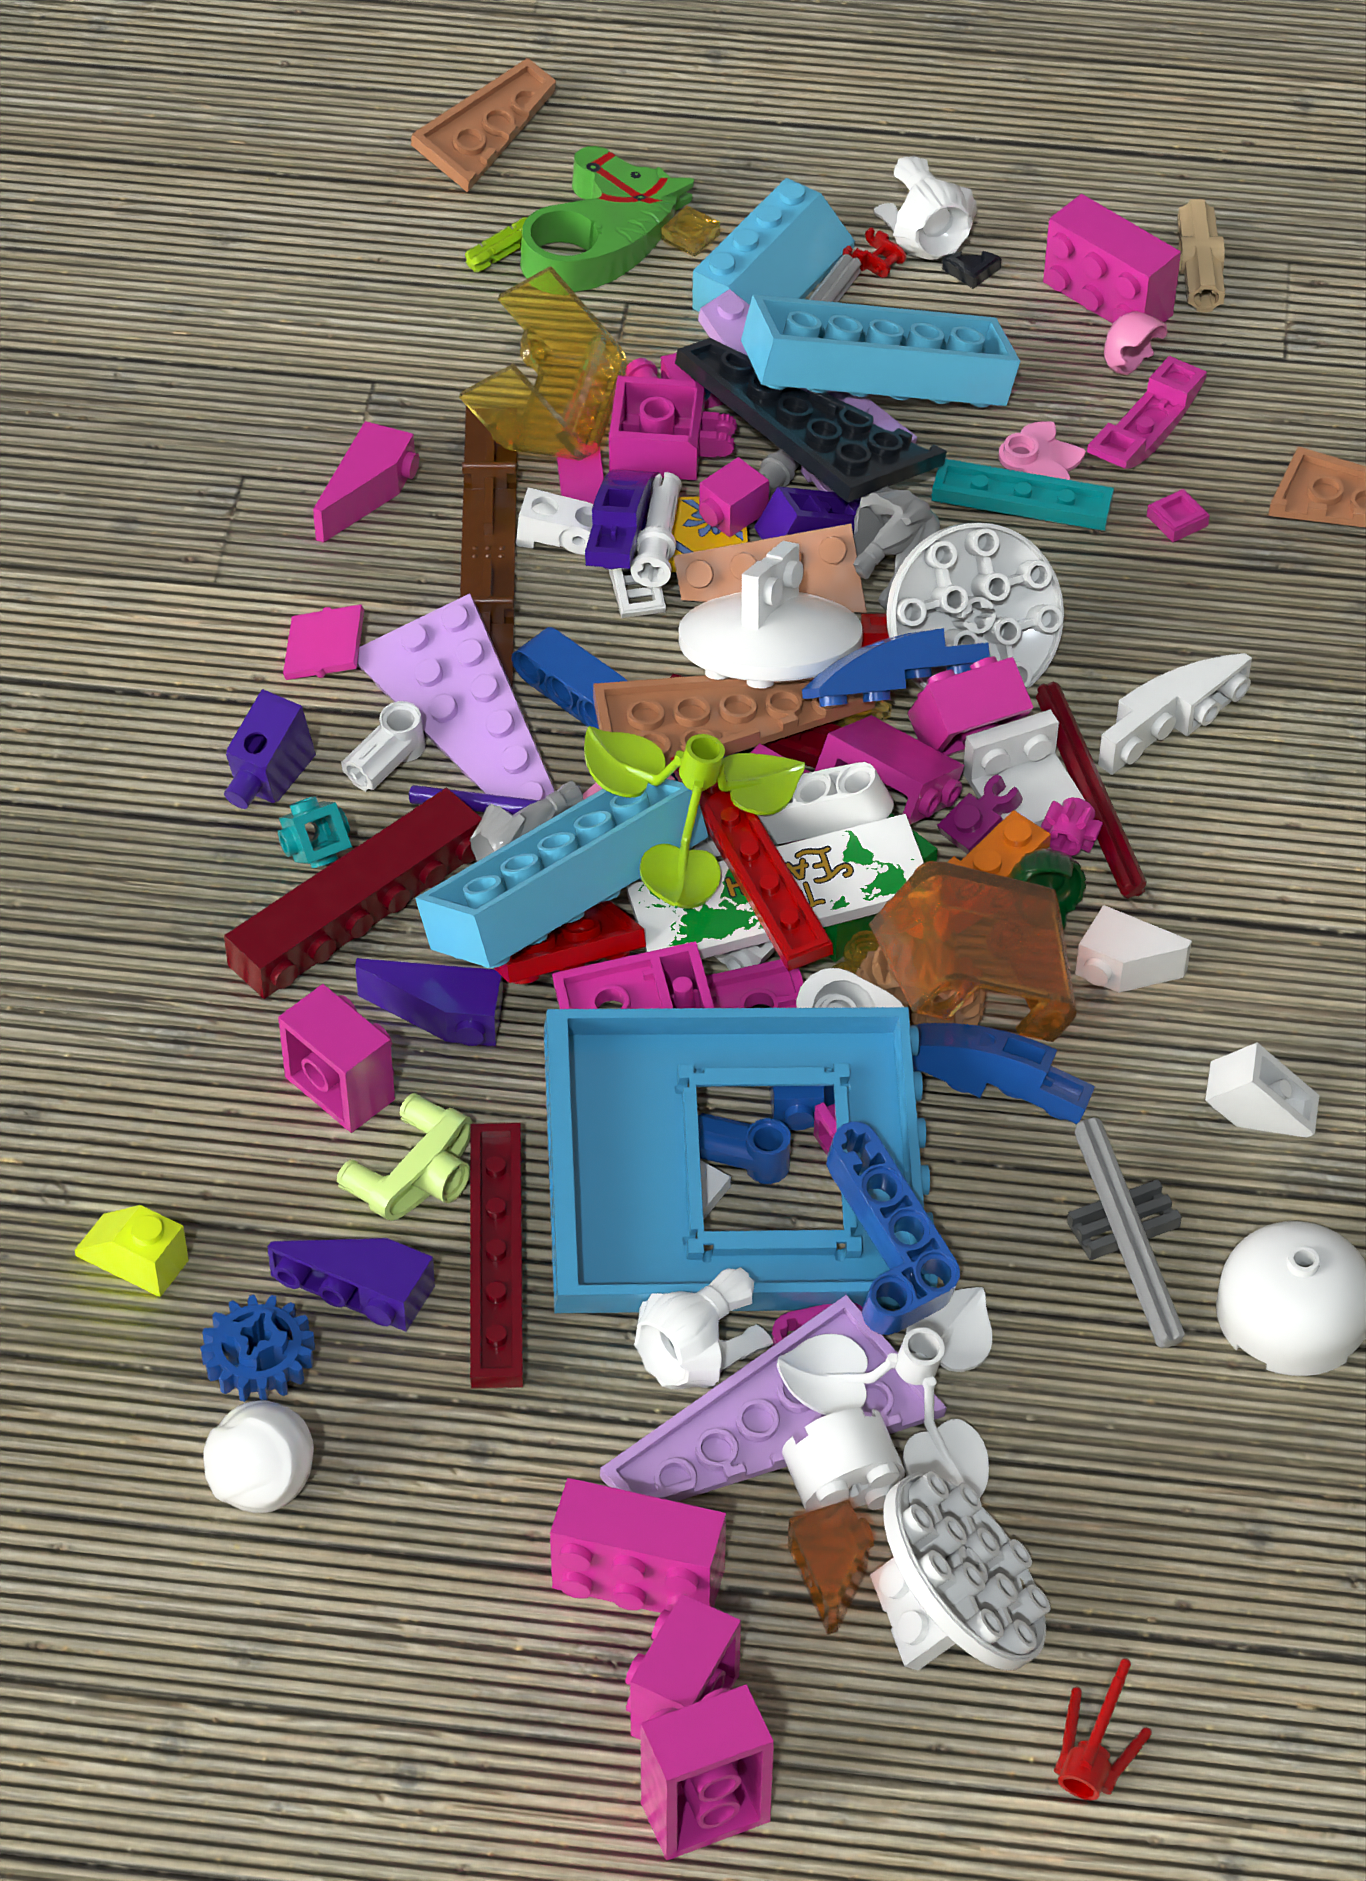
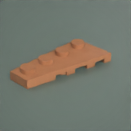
M526 58L412 133L411 146L466 192H469L555 92L556 80L529 58Z
M1298 446L1270 503L1268 516L1366 528V466Z
M852 523L674 555L681 600L707 602L722 596L742 592V574L757 561L764 559L767 553L779 543L787 541L799 544V561L803 564V578L799 585V592L834 601L852 612L867 613L862 580L853 565L857 552Z

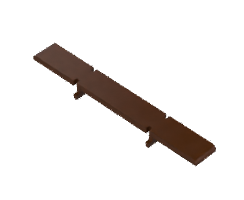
M466 406L464 462H462L464 489L460 597L458 599L468 594L472 596L513 689V663L511 657L512 653H514L518 406Z

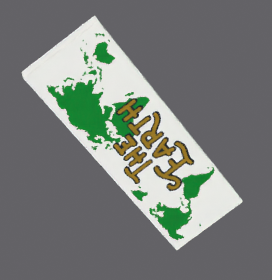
M906 814L776 847L822 927L934 899V888ZM724 860L718 862L721 876L715 894L710 900L699 907L679 908L678 906L669 905L654 895L645 886L643 881L626 886L635 920L644 928L646 947L644 948L646 952L696 941L700 957L704 959L769 942L770 939Z

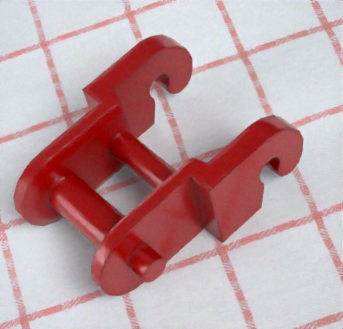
M869 228L865 232V238L877 250L871 253L857 248L852 255V247L848 245L843 249L842 253L843 255L849 254L852 258L857 257L861 261L860 269L862 272L867 269L882 278H886L890 274L889 267L893 263L903 264L906 261V253L900 246L889 240L888 234L879 230L874 237V229ZM881 254L885 256L886 259L883 260L878 256Z

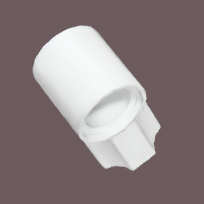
M397 701L384 707L380 713V725L341 762L343 772L350 778L353 785L365 792L368 789L374 790L401 762H410L422 755L426 745L421 713L414 704L407 701Z

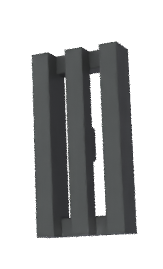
M1158 1179L1129 1190L1140 1219L1158 1212L1160 1214L1158 1217L1142 1222L1148 1239L1179 1228L1181 1225L1182 1216L1177 1209L1173 1211L1171 1208L1172 1200L1168 1194L1163 1195V1186ZM1101 1200L1068 1212L1067 1224L1090 1261L1120 1250L1113 1233L1093 1241L1091 1240V1237L1112 1230Z

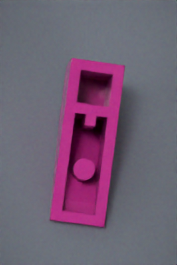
M367 421L363 423L313 508L316 541L326 542L399 495L408 478L413 479L419 466V454L415 453L413 433Z

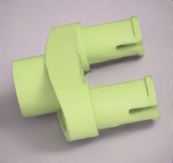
M417 1093L410 1094L401 1105V1121L425 1132L426 1135L406 1155L391 1174L384 1177L353 1159L348 1160L337 1174L338 1187L369 1204L371 1211L390 1221L403 1217L430 1195L444 1203L454 1202L464 1191L470 1176L468 1163L460 1160L470 1140V1124H472L470 1117L453 1108L444 1109Z

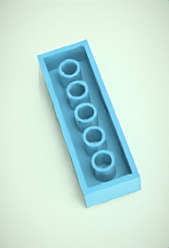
M753 294L741 337V342L761 385L778 390L795 387L806 388L815 393H826L828 390L848 392L858 397L874 394L886 395L896 400H908L909 398L929 399L939 404H947L950 401L965 402L983 408L990 405L1007 406L1020 364V359L996 317Z
M666 779L659 786L648 783L645 792L641 796L634 798L618 796L601 789L417 896L415 900L431 950L453 956L456 959L482 965L485 968L499 967L506 964L511 959V955L524 947L544 941L548 937V933L559 926L581 919L585 914L584 911L599 902L616 898L621 893V889L636 880H642L639 867L641 859L648 849L658 844H671L680 848L692 790L686 788L682 782ZM700 803L689 850H692L693 846L709 837Z

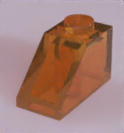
M849 1499L789 1519L788 1549L827 1635L838 1632L866 1575L869 1549L874 1547V1538L867 1519L864 1516L857 1518Z

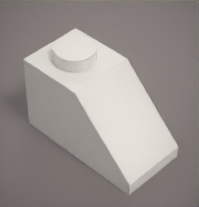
M1103 905L1079 943L1075 975L1086 979L1094 985L1104 986L1118 993L1180 979L1185 976L1188 969L1192 941Z
M1258 1042L1211 1061L1205 1101L1236 1127L1306 1138L1315 1135L1319 1095Z

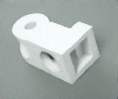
M528 487L519 513L516 546L533 549L535 542L557 547L563 546L572 553L585 555L586 545L593 525V504Z

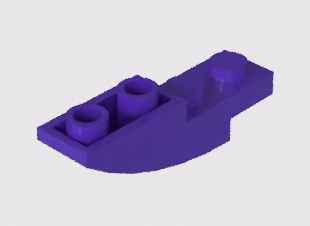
M611 470L608 472L600 485L592 507L593 525L585 549L586 566L603 567L605 569L631 568L637 547L638 534L646 527L653 492V481L659 472Z

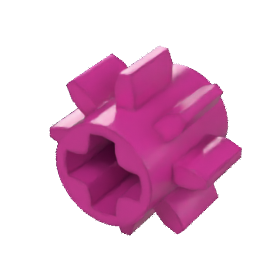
M1072 797L1065 799L1062 805L1052 801L1041 828L1051 834V849L1073 856L1078 854L1080 849L1088 853L1091 851L1103 823L1094 820L1095 810L1091 804L1083 799Z

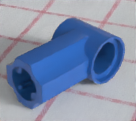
M705 1113L698 1115L701 1159L746 1169L747 1174L754 1181L761 1184L777 1183L787 1176L790 1169L791 1133L783 1122L764 1118L755 1121L753 1124H748Z

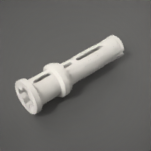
M664 472L662 485L661 474L654 478L646 527L638 534L636 549L638 556L632 561L630 571L634 580L646 587H660L669 581L672 569L669 559L674 555L676 549V540L672 534V528L682 486L679 477L673 473Z

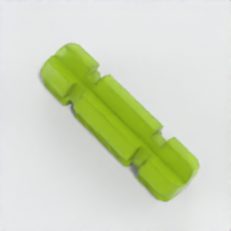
M523 217L512 224L513 228L507 226L482 241V247L480 244H477L467 250L465 262L468 268L471 267L475 273H480L491 266L490 261L495 264L520 249L522 228L528 217Z

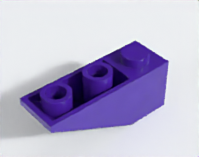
M388 1238L271 1241L267 1247L271 1276L276 1278L282 1285L291 1289L301 1288L320 1296L325 1302L334 1307H347L366 1315L372 1322L380 1326L390 1325L407 1332L435 1287L433 1257Z

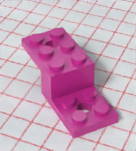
M696 941L552 973L559 1009H598L601 1004L607 1001L622 1003L623 1006L620 1009L750 1008L757 1004H765L771 1008H797L796 1000L800 987L803 985L800 969L796 968L788 972L781 959L706 976Z

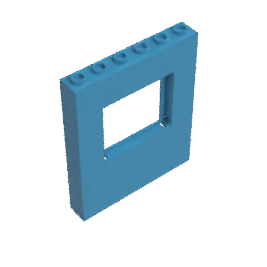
M908 1007L547 1009L544 1024L554 1313L639 1312L642 1302L648 1301L652 1293L667 1294L678 1291L697 1293L704 1287L709 1286L719 1273L727 1268H742L754 1280L752 1304L732 1311L800 1310L818 1305L833 1304L845 1295L853 1303L863 1307L873 1280L890 1269L842 1192L844 1230L704 1231L696 1087L834 1086L836 1128L838 1129L843 1124L852 1121L862 1122L870 1126L876 1132L924 1208L923 1195H929L930 1171L929 1166L921 1165L920 1148H925L926 1122L924 1118H917L916 1102H921L923 1082L921 1072L913 1071L912 1056H917L919 1032L917 1025H910ZM880 1189L868 1190L869 1195L877 1201L885 1202L891 1200L889 1195ZM926 1212L934 1224L932 1212ZM899 1231L894 1233L896 1238L904 1244L912 1245L918 1243L916 1238L908 1232ZM837 1244H846L843 1249H837ZM703 1245H713L712 1250L704 1251ZM934 1274L921 1276L927 1285L937 1288L938 1276ZM890 1297L877 1298L879 1305L884 1309H901L899 1304Z

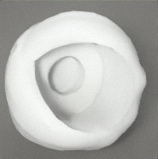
M267 1400L247 1402L231 1410L220 1424L211 1430L203 1451L205 1478L214 1496L222 1502H227L240 1510L251 1513L273 1512L284 1507L301 1492L310 1476L314 1446L308 1426L299 1414L290 1408Z

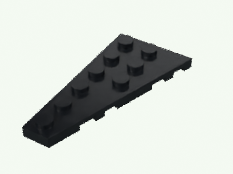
M712 338L677 349L675 359L677 366L846 502L944 465L947 454L946 450L936 445H932L927 450L911 442L913 434L897 428L894 432L885 430L873 424V415L827 393H815L812 391L808 393L795 387L778 390L761 385L747 355Z

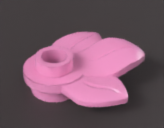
M1044 421L1028 424L1023 427L1020 433L1009 435L1000 446L998 457L1002 466L1009 470L1070 480L1068 472L1075 469L1082 462L1086 451L1078 446L1056 440L1055 423Z

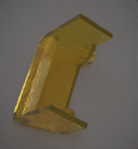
M549 266L499 294L497 299L524 329L520 341V355L524 363L538 374L534 386L513 363L463 390L459 398L489 430L493 439L506 449L572 460H583L596 453L600 447L613 410L617 376L625 375L627 361L617 341L553 267Z

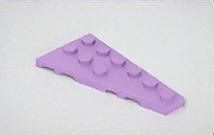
M470 594L359 647L357 666L394 702L407 701L418 707L421 713L424 734L485 794L542 800L547 795L556 791L477 605Z
M845 1295L600 1468V1478L608 1487L677 1502L787 1467L782 1455L785 1443L793 1436L797 1445L808 1436L805 1426L826 1415L811 1410L797 1400L788 1390L777 1368L778 1357L790 1352L805 1340L822 1334H839L856 1342L867 1356L868 1365L865 1373L872 1372L886 1361L888 1354H898V1352L882 1334L872 1331L865 1324L862 1312ZM894 1368L876 1382L864 1384L867 1393L865 1404L862 1407L864 1415L872 1416V1409L878 1410L889 1434L924 1423V1387L922 1385L906 1383ZM934 1394V1420L945 1417L947 1407Z

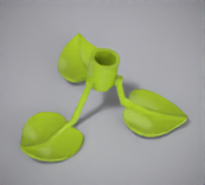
M588 726L584 740V757L591 776L604 790L618 796L629 798L641 796L645 792L648 783L659 786L680 767L679 775L684 786L692 790L680 848L671 844L655 845L644 853L639 867L640 876L645 886L661 900L679 908H695L705 904L715 894L720 882L721 871L715 856L704 850H689L702 791L707 790L717 781L721 791H730L731 800L739 809L757 815H772L785 809L791 802L797 784L804 772L805 762L755 753H737L723 758L725 748L720 740L708 734H697L689 738L685 751L678 750L674 760L665 767L666 761L662 750L657 744L644 737L624 732L603 731Z

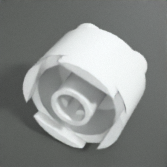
M861 1407L844 1409L828 1414L805 1426L808 1436L797 1445L793 1436L785 1443L782 1455L805 1511L808 1515L815 1517L818 1525L822 1527L841 1522L847 1517V1510L867 1504L870 1510L883 1508L887 1493L905 1475L904 1467L880 1412L872 1409V1416H865Z

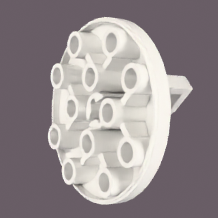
M963 523L944 528L920 542L904 559L895 575L887 602L889 638L907 633L944 628L946 647L989 643L990 657L995 656L997 661L1010 657L1014 658L1026 690L1046 671L1057 651L1062 635L1064 621L1063 598L1052 566L1031 541L1021 534L1000 525ZM946 666L931 667L932 676L946 671ZM930 677L912 678L911 680L924 690Z
M782 541L768 552L764 559L757 561L742 574V592L702 603L690 610L682 618L679 625V646L682 653L694 664L705 669V675L711 679H727L730 677L747 680V685L753 688H768L778 681L815 678L836 661L862 647V624L859 618L848 608L819 596L799 592V585L803 578V564L799 561V544Z
M928 1471L927 1473L910 1474L895 1484L887 1493L883 1508L885 1531L894 1557L870 1574L883 1611L887 1612L892 1626L890 1630L904 1667L918 1671L954 1644L960 1646L979 1661L1002 1670L1019 1669L1036 1658L1044 1646L1046 1636L1045 1614L1050 1611V1604L1042 1590L1036 1586L1028 1569L1032 1565V1560L1027 1549L1015 1539L1010 1540L994 1518L982 1507L977 1493L966 1483L956 1486L941 1478L935 1472ZM1020 1577L1026 1586L1025 1589L1022 1587Z

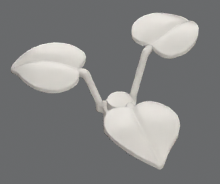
M982 1287L955 1290L949 1303L944 1308L907 1327L899 1353L888 1354L886 1361L872 1372L865 1373L868 1360L863 1349L851 1338L839 1334L814 1336L805 1340L790 1352L778 1357L777 1368L788 1390L802 1404L824 1415L849 1408H862L867 1397L864 1384L876 1382L892 1368L896 1369L898 1375L906 1383L922 1385L924 1387V1424L927 1432L914 1434L905 1445L902 1463L906 1475L933 1471L956 1486L961 1483L968 1484L977 1493L979 1498L983 1495L988 1483L989 1460L987 1449L981 1436L971 1425L960 1419L948 1420L938 1428L934 1421V1388L936 1385L934 1377L939 1365L949 1371L965 1372L981 1365L991 1350L992 1329L986 1308L985 1291Z

